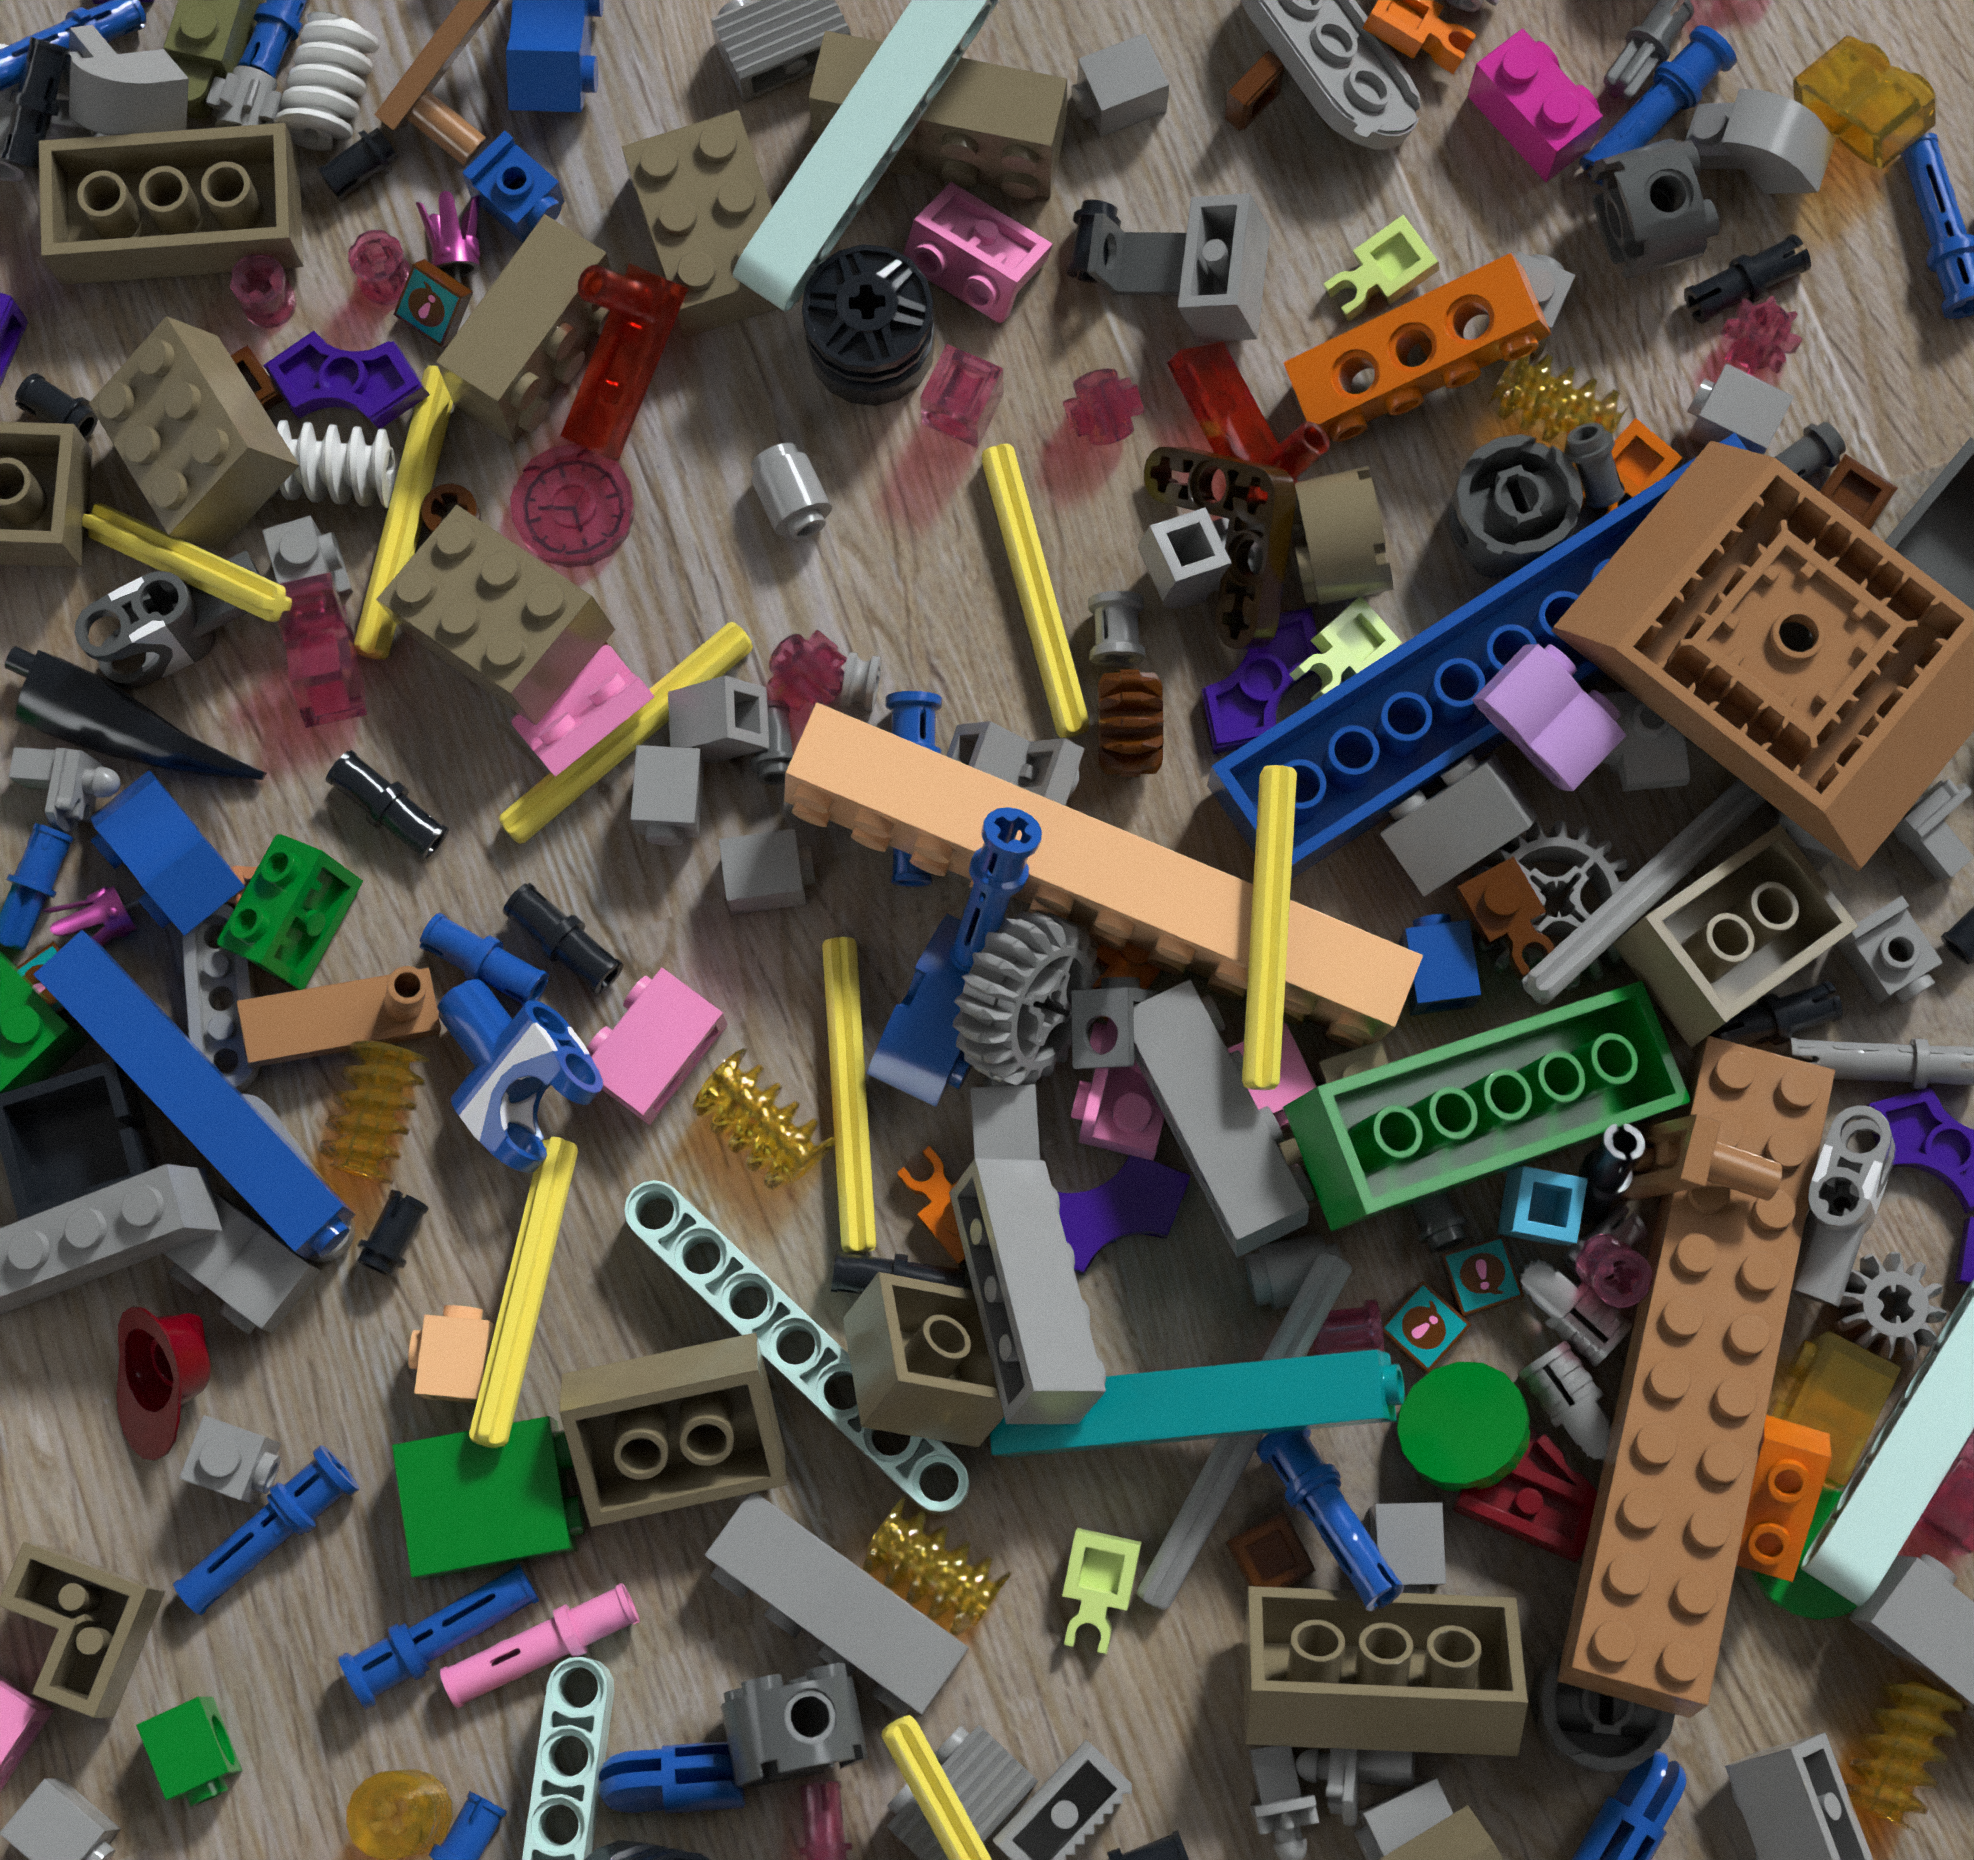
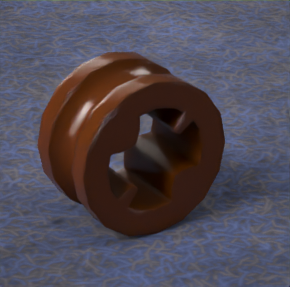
M454 483L441 484L433 488L425 496L421 507L422 518L430 534L442 522L441 516L437 515V512L440 508L447 512L446 504L457 502L461 508L481 520L480 510L469 490Z

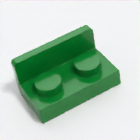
M277 834L222 930L217 944L226 951L251 961L282 983L297 990L305 989L360 889L363 880L322 850L285 835Z

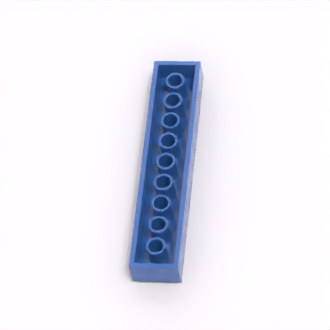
M1736 433L1719 442L1747 450ZM1696 458L1212 765L1207 786L1254 855L1259 776L1264 766H1288L1294 768L1297 773L1292 880L1390 817L1391 815L1388 810L1420 789L1425 794L1444 782L1440 776L1462 759L1473 754L1475 759L1478 760L1509 740L1487 719L1472 699L1524 645L1538 644L1545 649L1548 644H1551L1558 648L1575 665L1577 671L1572 677L1583 691L1608 676L1606 673L1551 630Z

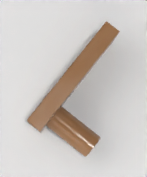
M459 0L374 115L393 131L405 127L408 122L412 123L465 166L481 148L486 137L431 93V91L500 0Z
M402 966L389 975L236 1001L248 1069L440 1035L441 1031L429 968L417 969L412 966Z
M1694 1114L1637 1129L1645 1140V1150L1632 1168L1633 1179L1629 1188L1618 1199L1630 1202L1705 1187L1706 1181L1769 1201L1774 1197L1779 1188L1782 1178V1166L1778 1162L1717 1142L1721 1122Z

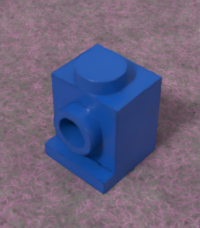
M505 130L462 172L470 197L473 198L480 195V206L522 243H524L544 214L556 220L561 212L562 204L565 202L559 181L515 144L514 138ZM521 180L525 182L521 188L512 190Z

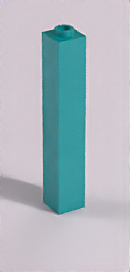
M1376 1349L1106 1376V1392L1078 1424H1006L1005 1417H1003L990 1433L991 1455L1011 1458L1395 1422V1405H1403L1405 1398L1402 1370L1399 1364L1391 1365L1389 1353Z

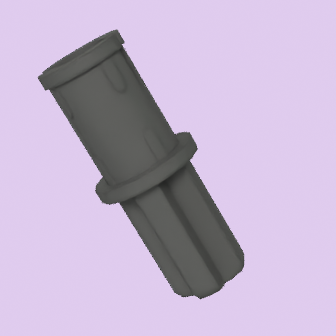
M1657 0V3L1642 24L1629 30L1625 38L1627 45L1603 79V83L1607 86L1608 93L1612 97L1617 98L1619 96L1625 100L1633 98L1655 66L1668 60L1671 54L1670 45L1684 25L1694 15V7L1689 0H1685L1678 11H1675L1672 15H1670V11L1678 0Z

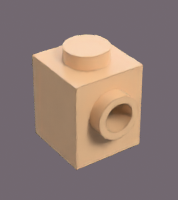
M444 1305L443 1316L424 1314L422 1330H413L409 1344V1369L417 1370L414 1394L428 1400L477 1403L496 1326L490 1320H482V1309Z

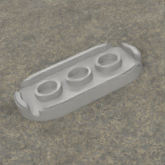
M1241 0L1250 19L1315 110L1334 131L1360 146L1384 150L1400 145L1414 130L1419 120L1416 111L1421 106L1416 85L1387 43L1362 29L1368 17L1356 0Z

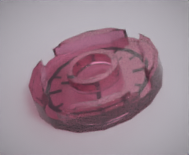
M581 444L555 446L533 457L524 467L523 474L518 479L517 485L514 484L510 497L512 521L526 548L543 561L566 568L594 565L614 554L629 536L636 514L633 489L620 464L610 456L607 457L603 453L594 451L592 447Z

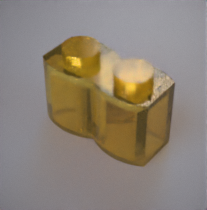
M1845 36L1793 79L1794 101L1807 107L1817 115L1835 138H1839L1854 155L1867 164L1879 169L1887 166L1936 125L1935 92L1931 84L1918 73L1910 74L1901 68L1891 66L1885 52L1871 42L1865 43L1855 37Z

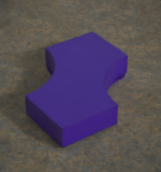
M313 330L263 365L288 406L299 419L320 409L341 407L362 413L380 429L430 395L394 341L385 342L370 350L346 351L327 344Z
M1311 607L1280 613L1275 637L1269 645L1261 649H1248L1242 663L1231 675L1201 690V700L1213 754L1237 750L1275 726L1276 711L1286 693L1301 680L1317 674L1309 670L1296 681L1289 675L1310 656L1317 653L1322 654L1311 642V639L1317 634Z
M1931 1087L1866 1105L1881 1112L1889 1122L1896 1147L1895 1160L1892 1167H1911L1934 1175L1953 1191L1960 1201L1965 1214L1974 1212V1130L1952 1118L1943 1109ZM1872 1132L1875 1144L1877 1146L1880 1141V1136Z
M1129 1155L1118 1173L1101 1186L1078 1193L1058 1192L1060 1201L1059 1215L1066 1242L1071 1245L1074 1252V1272L1084 1275L1096 1255L1103 1248L1124 1237L1147 1235L1167 1238L1191 1175L1152 1160Z

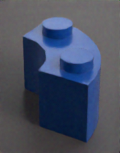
M512 0L510 35L506 47L508 110L582 111L586 93H597L598 59L597 56H591L593 17L603 16L604 0Z
M150 770L90 817L95 829L99 832L91 839V842L114 869L125 863L146 891L145 894L138 898V901L162 929L173 922L185 936L245 887L227 862L199 831L200 829Z
M948 913L940 922L917 962L915 974L908 992L899 1005L896 1004L866 1073L935 1107L950 1085L957 1089L962 1087L972 1068L971 1064L964 1061V1051L956 1047L959 1031L952 1026L955 1017L960 1012V1007L954 1001L955 998L963 993L966 982L961 976L969 974V972L958 969L949 957L950 948L955 941L961 920Z

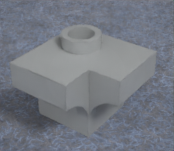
M1630 692L1602 694L1620 712L1621 717L1616 723L1627 735L1601 762L1609 764L1610 774L1619 773L1622 790L1632 791L1686 786L1691 777L1685 736Z

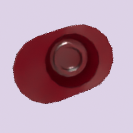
M132 1306L122 1313L118 1323L117 1410L123 1434L130 1447L143 1459L156 1461L166 1456L173 1447L180 1423L181 1406L200 1394L207 1387L211 1374V1364L205 1343L203 1320L199 1315L186 1313L176 1316L156 1317L145 1308Z

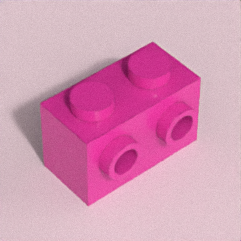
M1522 28L1476 63L1467 97L1546 183L1592 147L1603 118L1598 102L1586 87L1575 85L1560 69L1556 55L1545 43L1541 41L1535 42Z

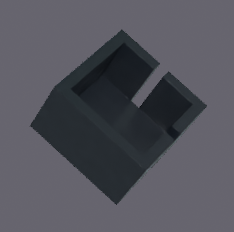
M113 1059L0 1094V1152L18 1221L157 1168L150 1139L137 1131L147 1126L135 1082Z

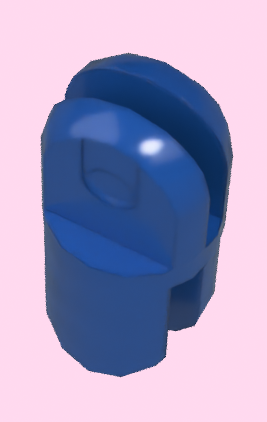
M727 1741L663 1745L662 1749L622 1752L609 1757L602 1764L599 1773V1780L601 1781L598 1789L599 1796L609 1808L619 1812L665 1811V1814L741 1809L745 1807V1791L743 1788H736Z
M1656 1751L1645 1762L1630 1769L1614 1798L1610 1796L1606 1798L1571 1860H1652L1667 1834L1663 1828L1678 1804L1686 1786L1687 1779L1682 1766L1677 1761L1668 1763L1667 1755Z

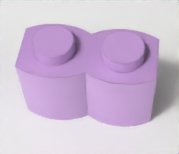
M1538 644L1524 645L1472 701L1487 719L1512 741L1530 763L1559 790L1574 791L1627 736L1616 723L1621 714L1598 691L1592 690L1587 694L1581 689L1572 677L1577 671L1575 665L1558 648L1551 644H1548L1545 649Z

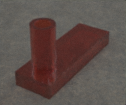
M629 263L625 275L600 265H590L581 273L578 280V293L580 297L586 302L610 310V313L561 432V437L602 457L619 461L688 291L687 287L632 263Z
M1224 341L1180 349L1167 362L1173 377L1214 453L1279 467L1288 472L1293 482H1297L1298 478L1329 450L1330 441L1328 435L1322 427L1310 421L1300 424L1287 438L1278 444ZM1250 487L1248 497L1267 501L1268 492H1264L1260 487Z

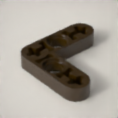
M1158 447L1151 452L1144 467V483L1150 496L1158 502L1194 511L1206 507L1209 514L1229 519L1225 550L1231 560V564L1220 580L1215 615L1216 630L1219 638L1224 645L1231 649H1261L1269 645L1275 637L1278 628L1296 504V488L1293 479L1287 471L1275 466L1190 447ZM1218 469L1223 472L1226 480L1225 493L1220 501L1216 500L1212 492V479ZM1172 470L1190 473L1188 483H1179L1176 479H1173ZM1250 487H1260L1264 492H1268L1267 501L1248 497ZM1255 542L1261 547L1263 553L1262 567L1257 575L1253 574L1248 563V554ZM1247 587H1256L1255 593H1247ZM1244 616L1250 618V625L1244 624Z

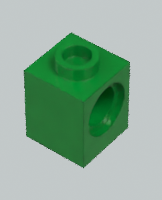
M198 1696L136 1725L166 1801L187 1797L190 1807L204 1803L227 1792L229 1789L225 1779L243 1771L214 1697Z

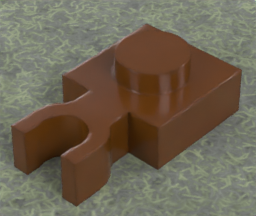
M1514 856L1456 888V896L1486 947L1504 938L1510 950V966L1519 981L1531 971L1522 957L1524 949L1529 947L1536 948L1542 953L1544 958L1555 949L1551 940L1546 935L1538 933L1531 924L1542 918L1546 910Z

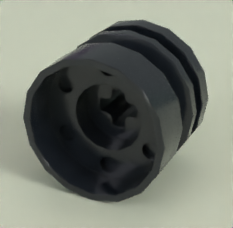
M866 244L839 250L817 266L805 286L802 304L807 350L814 374L829 392L850 403L877 406L900 400L921 384L932 366L935 347V327L933 323V299L927 278L910 258L889 247ZM874 309V318L869 320L862 319V310Z

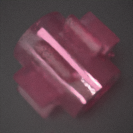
M1770 296L1766 303H1760L1755 306L1745 298L1741 301L1736 311L1738 319H1727L1721 331L1722 336L1733 339L1732 346L1725 359L1727 361L1736 359L1741 365L1747 367V373L1752 376L1757 369L1767 366L1778 374L1787 362L1785 353H1796L1802 342L1800 336L1790 333L1791 326L1798 314L1796 311L1786 313L1783 308L1776 305L1775 296Z
M1111 368L1095 370L1077 378L1073 382L1076 397L1063 401L1070 428L1075 429L1077 437L1088 434L1090 443L1094 445H1107L1125 439L1134 431L1131 416L1145 412L1137 384H1132L1130 377L1119 379L1117 370Z
M816 630L809 640H806L800 634H792L777 645L770 657L769 669L774 676L768 681V684L777 690L776 695L797 712L803 708L806 701L815 706L816 702L826 706L842 691L845 671L841 666L847 661V658L838 651V646L819 630Z

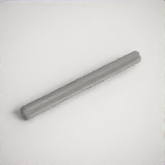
M1738 779L1523 978L1522 986L1524 991L1532 995L1535 1002L1543 1005L1548 1004L1759 808L1766 799L1742 780Z
M1326 1251L1318 1255L1261 1361L1306 1357L1352 1272V1266L1347 1261ZM1263 1434L1219 1438L1137 1589V1595L1143 1601L1160 1610H1165L1171 1606Z

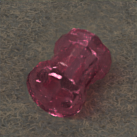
M369 230L360 234L355 243L349 248L348 262L354 275L358 277V284L363 295L371 302L379 305H391L398 302L411 270L408 261L404 259V251L399 240L383 230ZM384 263L385 270L378 272L377 265Z
M250 254L240 259L232 268L230 286L237 300L241 302L242 310L248 320L256 326L263 328L279 327L288 322L295 312L297 300L295 291L290 283L285 280L286 274L280 263L272 256L266 254ZM264 288L268 293L263 294L259 289Z
M1598 1234L1588 1239L1576 1257V1271L1581 1281L1587 1286L1593 1287L1596 1295L1608 1305L1617 1308L1630 1307L1640 1302L1649 1291L1652 1283V1271L1647 1260L1637 1251L1632 1250L1626 1242L1618 1240L1612 1234ZM1618 1260L1623 1263L1613 1267V1263ZM1614 1274V1278L1610 1280L1605 1279V1277Z
M1365 1300L1363 1307L1331 1310L1313 1342L1315 1356L1376 1349L1384 1352L1383 1327L1377 1300Z

